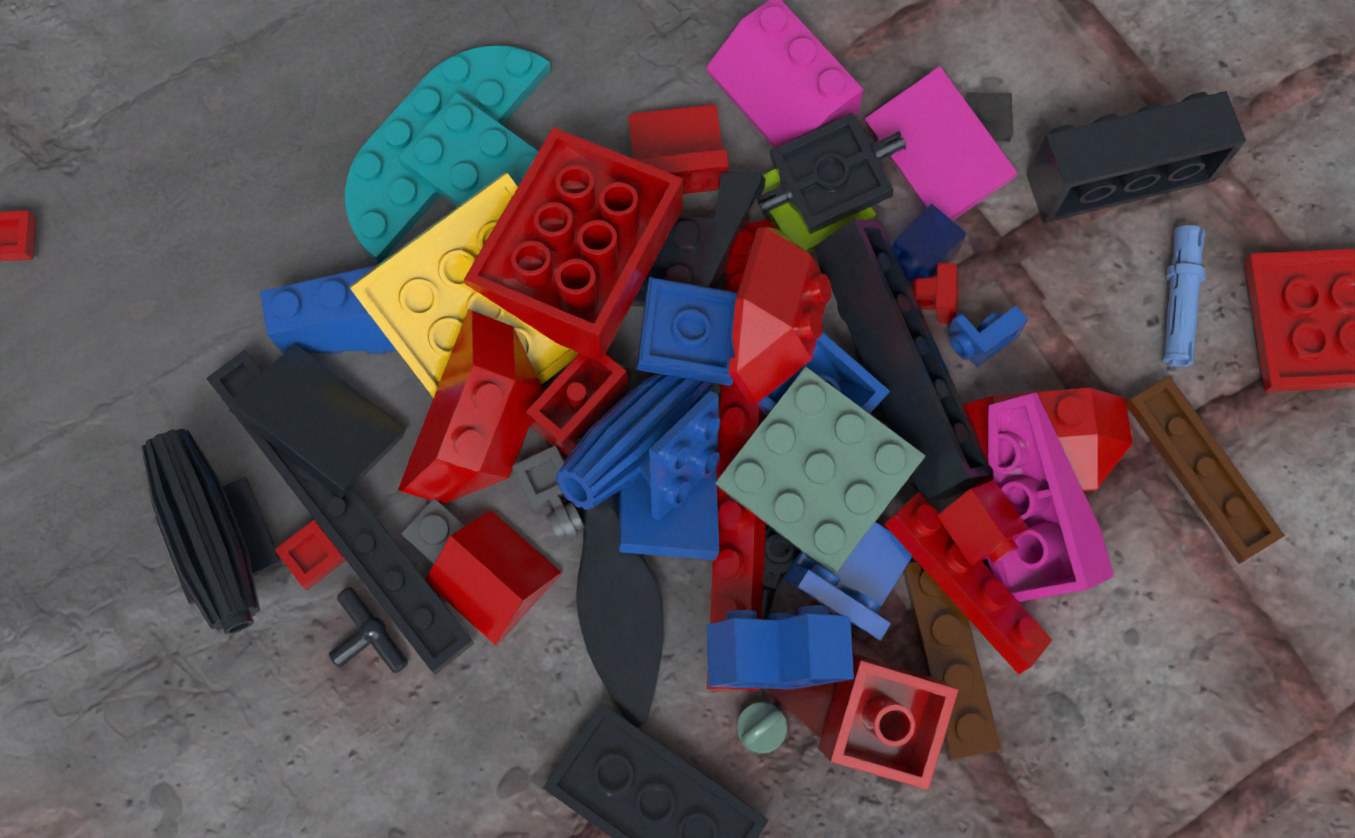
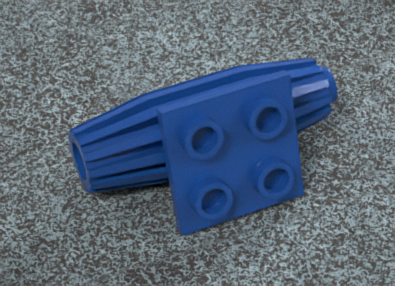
M656 373L640 382L587 431L558 470L556 481L559 483L560 491H563L566 495L565 497L569 501L571 500L575 506L589 510L643 475L651 487L652 518L660 521L673 507H680L687 499L690 490L702 478L711 476L719 463L720 454L717 452L720 419L718 418V394L712 392L714 384Z

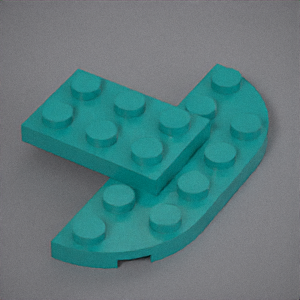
M484 46L458 53L430 71L373 133L354 158L349 169L345 187V206L349 223L363 249L373 260L380 264L441 195L458 207L503 173H508L516 186H519L539 151L503 125L552 71L548 60L533 52L510 46Z

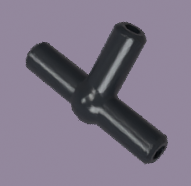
M352 587L342 590L337 595V601L359 629L329 652L330 660L335 666L342 667L371 644L392 673L400 672L408 665V659L386 632L384 621L372 614Z

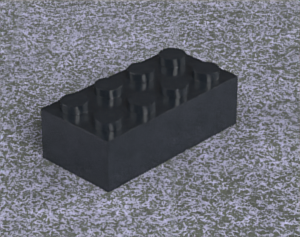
M1227 91L1208 95L1207 92H1198L1184 98L1181 102L1166 106L1163 103H1153L1141 108L1136 113L1121 117L1113 113L1096 119L1092 124L1074 127L1071 124L1059 126L1045 136L1026 176L1044 224L1214 182L1246 142V138Z

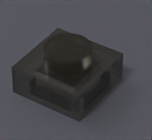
M967 92L964 100L994 141L1010 142L1014 134L1012 93Z

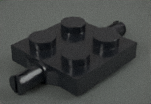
M851 113L771 150L770 159L780 177V186L761 196H757V203L764 215L788 203L799 214L808 234L811 235L893 197L894 189L883 170L882 159L899 151L906 150L905 140L902 138L900 131H897L886 138L874 142L862 131L854 114Z

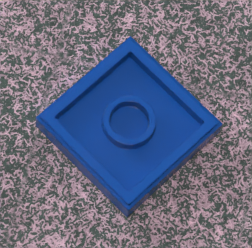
M649 277L646 285L636 370L731 386L734 380L728 372L730 358H735L732 331L737 292Z
M716 469L711 476L702 478L690 490L687 499L680 507H673L660 521L652 518L651 487L643 475L619 491L618 552L716 560L719 554L717 486L715 484L717 481Z

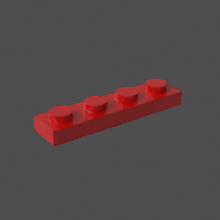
M918 492L884 525L1018 675L1034 665L1052 642V639L982 561L973 565L969 564L938 519V511Z

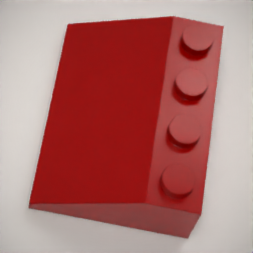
M553 127L466 274L464 283L555 343L601 362L683 209V178Z

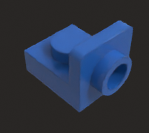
M1014 306L1003 316L999 311L994 312L976 330L968 319L960 313L952 320L947 332L950 337L949 342L959 357L964 360L969 359L978 368L1019 337L1028 318L1017 306Z

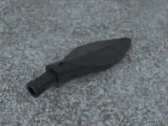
M582 438L574 439L576 446ZM618 491L592 509L584 510L583 508V545L576 590L577 615L587 652L598 675L626 720L639 728L649 716L662 660L664 644L663 599L658 578L647 555L618 552Z

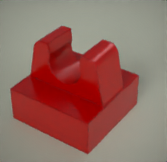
M938 263L937 277L914 279L913 294L920 309L936 310L939 324H951L952 320L958 316L959 275L957 263Z

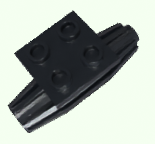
M173 429L155 435L154 438L148 439L145 445L141 447L150 498L156 514V521L186 599L191 605L196 603L211 629H223L224 634L242 631L254 623L252 617L260 611L254 576L282 564L280 557L275 552L276 547L250 483L246 477H243L223 486L189 430Z

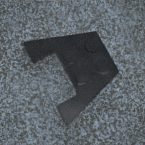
M721 172L715 217H678L631 306L644 307L646 285L649 277L716 288L730 260L728 254L739 232L744 231L750 219L748 213L757 195L761 196L765 188L766 179L762 173Z

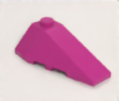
M1037 392L989 405L988 464L993 468V481L997 482L1029 528L1028 531L1014 540L1019 548L1012 554L995 564L988 558L991 572L1004 584L1018 602L1089 590L1114 577L1101 528Z

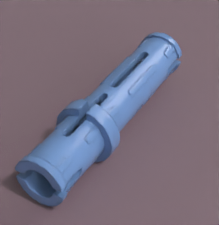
M1184 225L1174 230L1172 265L1167 268L1166 275L1167 280L1170 281V296L1167 311L1166 340L1162 359L1163 363H1168L1169 366L1189 367L1195 361L1194 347L1197 331L1200 284L1205 281L1206 270L1202 267L1206 232L1205 229H1200L1199 226Z

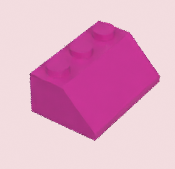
M768 0L743 18L706 67V72L774 149L851 113L855 117L858 116L864 91L782 0Z

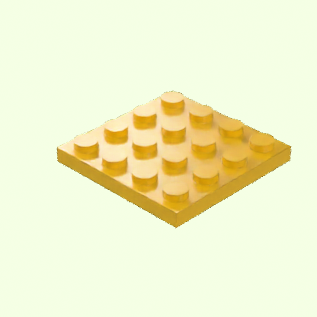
M508 173L500 175L349 286V289L432 398H434L468 309L514 327L541 385L571 363L579 354L555 343L464 283L466 274L518 188Z

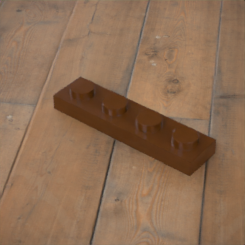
M1170 376L1132 397L1126 403L1127 408L1238 564L1246 561L1285 536Z
M917 561L910 562L904 569L903 576L928 676L941 679L958 689L944 737L948 760L951 761L999 751L1001 747L968 618Z

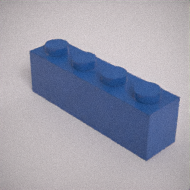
M376 266L260 291L267 335L282 353H286L295 344L307 353L342 354L343 351H366L367 354H385L386 351H397L349 289L351 284Z

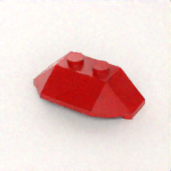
M768 227L758 228L735 300L732 331L735 358H730L728 373L749 404L759 403L812 360L817 339L822 334V319L827 302L830 301L832 293L829 278L826 274L821 273L813 257L780 230Z
M468 309L398 487L399 491L430 501L436 499L440 504L444 505L510 477L513 470L512 466L515 465L530 426L526 411L544 391L513 326Z
M1093 388L1037 392L1083 492L1096 491L1133 444L1126 399ZM1035 392L992 395L963 404L987 459L989 405ZM993 475L977 484L982 485L993 481Z

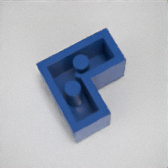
M803 606L798 608V614H770L769 620L757 619V612L752 610L726 612V620L706 625L708 687L798 689L854 679L850 616L829 615L828 606Z

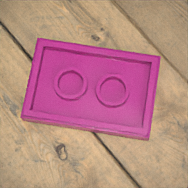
M940 66L865 118L866 124L878 141L900 131L907 149L891 155L890 158L940 229L1018 177L1016 169Z

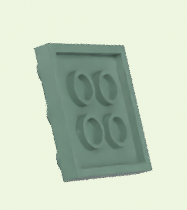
M805 367L715 484L812 560L835 575L925 458V455L813 371Z

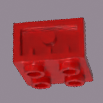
M715 105L633 113L628 116L633 159L683 178V194L719 190L721 172H728L729 165L727 151L722 148L718 112Z

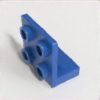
M875 522L835 575L800 551L783 580L822 606H828L829 610L836 615L850 616V622L853 626L881 641L891 623L877 613L906 568L912 555L890 531Z

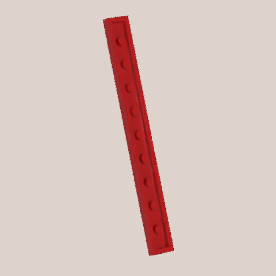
M767 219L748 223L744 231L738 233L728 254L730 260L726 266V291L738 293L757 229L763 227L776 229L775 224ZM734 381L731 386L721 384L720 427L718 435L720 459L717 465L716 480L719 479L766 418V415L756 403L749 404ZM717 486L719 554L712 564L710 624L726 620V612L737 610L756 611L757 619L762 620L765 523ZM707 672V690L717 692L759 691V688L708 687Z

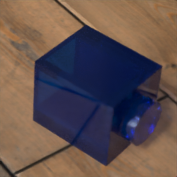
M931 203L894 241L892 247L908 281L918 278H931L937 274L938 263H948L959 252L967 233Z

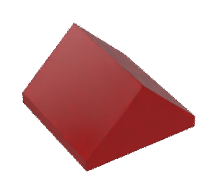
M490 510L450 535L425 580L435 592L497 646L562 575V572Z

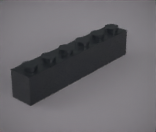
M864 219L851 220L813 247L820 261V271L829 278L832 292L838 303V313L848 326L855 343L857 357L864 364L866 370L890 391L879 404L886 414L892 431L925 455V458L910 476L912 485L927 501L950 498L992 476L993 470L988 464V459L981 448L976 432L882 222Z

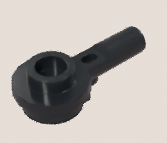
M772 528L765 530L762 620H768L780 578L786 575L801 551Z

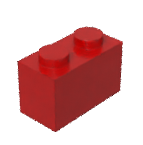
M579 353L526 411L531 428L551 445H556L558 451L568 457L576 447L574 439L583 438L587 431L629 389L627 371L606 354L602 361L599 362Z

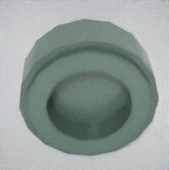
M765 702L754 703L745 708L739 716L737 723V734L740 742L750 752L757 754H766L776 750L784 741L787 732L786 719L781 710Z

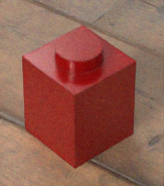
M995 480L969 489L937 515L970 565L990 558L993 564L1003 560L1019 548L1014 540L1029 530Z

